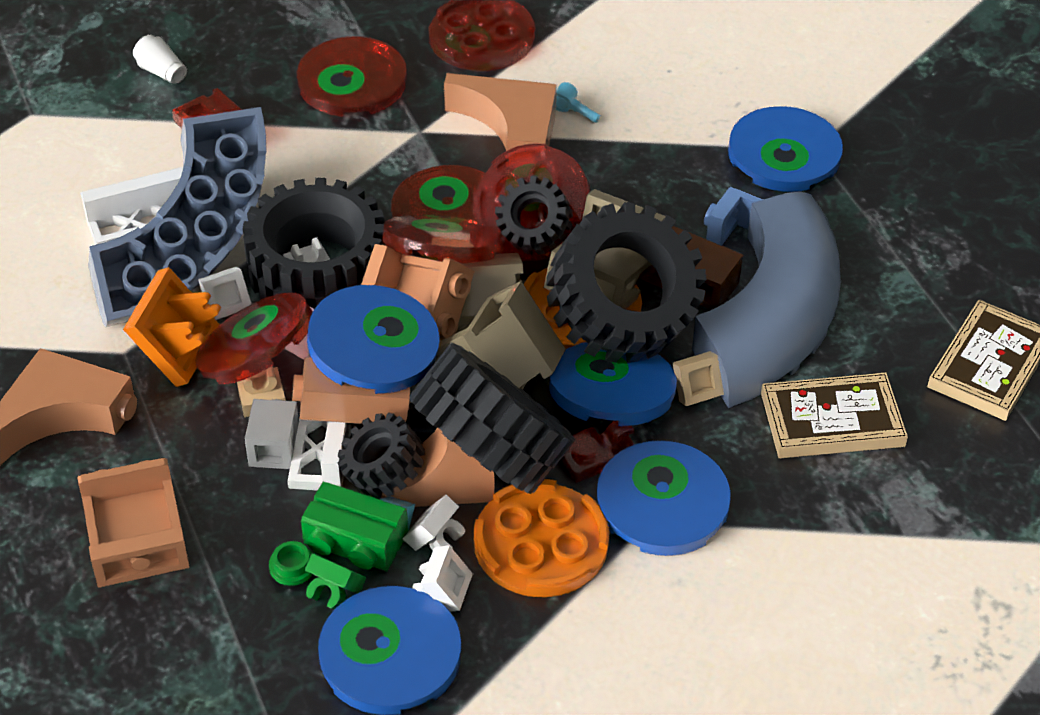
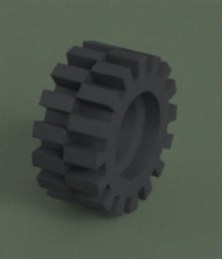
M530 176V182H526L523 177L517 179L518 187L514 189L510 183L505 188L509 192L508 196L500 194L498 198L502 206L495 207V214L499 218L496 220L497 226L512 246L517 250L521 248L525 254L532 255V250H535L538 255L545 254L544 248L547 246L553 251L557 248L554 242L558 238L562 242L566 240L565 229L571 231L573 224L569 218L573 217V211L569 206L570 203L556 184L553 185L545 177L540 181L537 176ZM534 202H541L547 205L548 217L541 226L535 229H528L521 225L520 215L526 206Z
M382 413L375 414L374 422L366 418L362 421L363 428L359 430L355 426L350 431L353 437L351 439L344 438L341 444L345 449L339 450L337 456L341 460L337 462L338 467L354 487L362 494L371 495L377 499H381L382 492L387 497L394 495L393 488L396 486L401 491L407 487L404 481L408 477L412 480L415 479L418 474L414 467L422 468L424 461L420 456L425 455L422 441L402 417H397L394 413H388L385 417Z

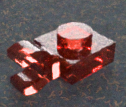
M614 421L599 435L592 426L572 435L575 438V442L560 461L576 483L600 474L615 454L634 445V442L629 437V435L634 433V428L631 425L619 426V422Z

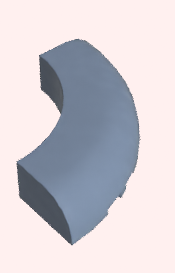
M261 107L183 119L180 140L183 152V171L178 185L168 200L159 209L156 216L141 229L138 227L119 238L89 246L88 267L99 313L105 327L128 322L158 270L170 267L187 288L192 291L200 285L198 279L211 275L237 245L243 235V223L248 221L247 212L251 206H257L265 175L266 130Z
M801 191L791 192L752 203L747 238L753 246L758 259L759 268L747 286L735 297L711 311L695 316L692 351L695 356L709 351L718 355L724 395H721L728 408L761 395L763 383H774L787 373L793 375L800 368V363L810 353L814 354L827 334L828 327L835 316L841 285L839 253L828 219L811 194Z

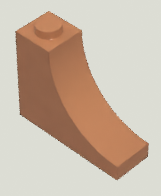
M446 74L444 82L445 111L472 117L491 128L500 137L506 148L507 168L518 169L525 165H539L545 168L556 115L557 84Z
M40 348L0 401V466L21 448L53 434L88 430L116 435L124 422L130 420L136 411L137 398L134 395L131 377Z
M305 357L303 375H294L292 401L301 402L300 419L363 424L362 421L366 418L374 422L375 414L382 413L386 417L388 413H394L397 417H402L406 422L410 403V387L397 392L375 394V389L361 388L347 383L341 386L324 375L311 357Z
M437 428L422 444L425 449V455L420 457L424 463L422 468L414 467L418 475L414 480L408 477L404 481L407 487L402 491L397 486L393 488L394 495L390 496L413 503L415 507L431 506L445 495L456 504L490 502L494 494V472L488 471L475 458L469 457L461 450V447L455 442L448 440L441 434L442 431ZM383 492L381 499L387 497Z

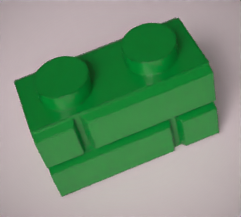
M323 481L314 495V500L310 502L302 515L303 542L320 555L334 553L349 558L359 568L371 569L375 567L388 571L396 557L397 550H400L404 542V536L408 533L407 508Z

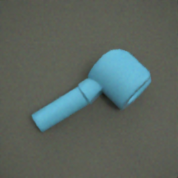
M567 82L561 83L557 89L556 109L560 112H567L572 109L596 123L600 115L576 100L578 96L576 87Z

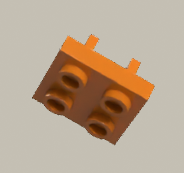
M168 267L157 271L123 330L175 387L189 383L217 332L220 324L214 317L219 314L221 306L219 304H207L211 298L208 292L192 293L172 269Z

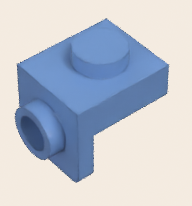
M729 187L717 204L712 203L705 214L704 225L707 226L706 239L722 246L737 225L748 229L751 205L753 202L763 199Z

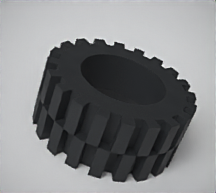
M315 178L314 185H305L304 179L294 180V188L287 190L284 184L274 188L275 196L273 198L265 193L258 198L259 208L250 207L247 212L248 221L243 223V240L251 288L255 294L259 292L261 302L266 306L274 302L275 306L278 307V313L286 315L289 309H293L296 315L305 305L315 309L330 294L347 287L361 285L374 245L387 246L385 218L382 209L378 210L377 201L372 196L365 199L364 190L358 186H355L351 191L347 190V182L338 179L334 186L327 185L326 178ZM314 238H317L319 241L337 243L349 250L337 258L322 262H301L283 257V254L291 250L292 245L297 244L299 246L312 242Z
M624 202L617 213L614 203L603 206L597 215L594 211L590 212L582 219L579 225L577 224L550 264L553 268L547 275L546 286H551L553 289L547 295L549 307L559 306L560 308L553 319L558 327L568 323L572 330L566 338L574 345L582 338L588 343L584 352L593 357L601 349L606 351L605 361L614 363L624 353H626L627 363L638 362L645 354L648 359L657 355L694 319L699 311L696 308L704 300L705 290L698 288L706 281V269H695V266L703 259L699 248L689 251L686 245L692 239L691 235L686 229L678 235L672 229L676 220L668 214L662 221L654 218L657 211L654 207L646 205L641 213H636L635 203ZM610 248H626L648 260L657 270L662 282L663 294L660 306L653 310L637 312L621 308L610 301L601 291L595 278L594 260L596 254Z
M450 343L409 396L415 408L426 416V420L440 429L442 431L441 434L448 440L455 442L469 457L475 458L488 471H493L506 483H511L515 488L521 491L524 490L528 494H532L537 490L575 442V438L569 430L562 426V423L554 416L550 415L541 404L535 402L530 398V395L524 390L519 389L506 376L498 373L491 365L481 361L475 354L470 351L468 352L455 343Z

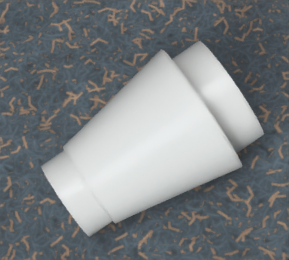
M146 35L136 44L133 56L137 59L138 66L172 84H177L183 80L187 73V68L161 37Z

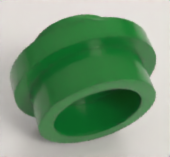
M288 541L280 544L274 550L269 560L271 576L283 585L293 586L304 583L313 575L305 571L312 552L300 542Z

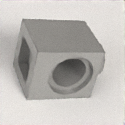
M253 399L245 435L249 467L290 469L299 424L296 401Z

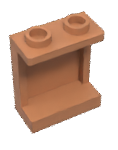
M375 244L361 285H378L393 288L418 300L433 316L439 330V341L457 332L458 322L466 297L470 292L475 271L453 259L445 258L443 262L404 255L388 246Z
M166 458L145 460L136 464L98 470L78 476L90 542V557L98 588L189 568Z

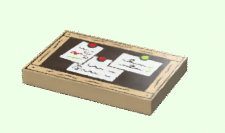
M978 300L931 374L927 387L1006 421L1040 363V325Z
M887 373L762 384L761 396L778 458L906 446L908 436Z

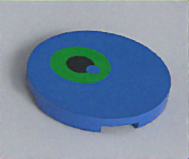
M787 106L761 108L743 116L733 126L728 146V154L732 165L753 178L752 183L767 189L783 192L809 190L810 185L823 181L826 178H832L840 166L843 151L840 135L828 121L810 111Z
M358 285L338 290L327 296L316 306L308 324L307 346L315 365L332 381L341 386L347 383L361 388L375 389V394H384L409 388L425 377L437 356L439 330L431 313L424 305L410 295L384 286Z
M587 342L566 349L553 374L549 376L550 394L554 401L566 412L584 421H587L589 416L604 420L618 421L619 426L643 424L663 415L671 407L677 386V377L672 366L658 354L649 359L645 354L638 362L627 363L626 353H624L614 363L605 361V350L601 349L595 357L585 353L584 350L588 345Z
M650 441L630 446L609 460L598 480L596 502L607 519L611 534L616 533L625 541L640 547V552L663 556L680 555L705 546L707 540L719 531L724 522L726 523L730 506V487L721 468L703 452L677 442Z
M402 586L376 587L353 595L331 613L320 634L318 646L319 661L322 672L327 682L333 688L334 694L346 704L372 714L396 715L401 714V710L418 706L431 698L436 700L448 689L460 666L461 637L458 625L450 611L429 594Z

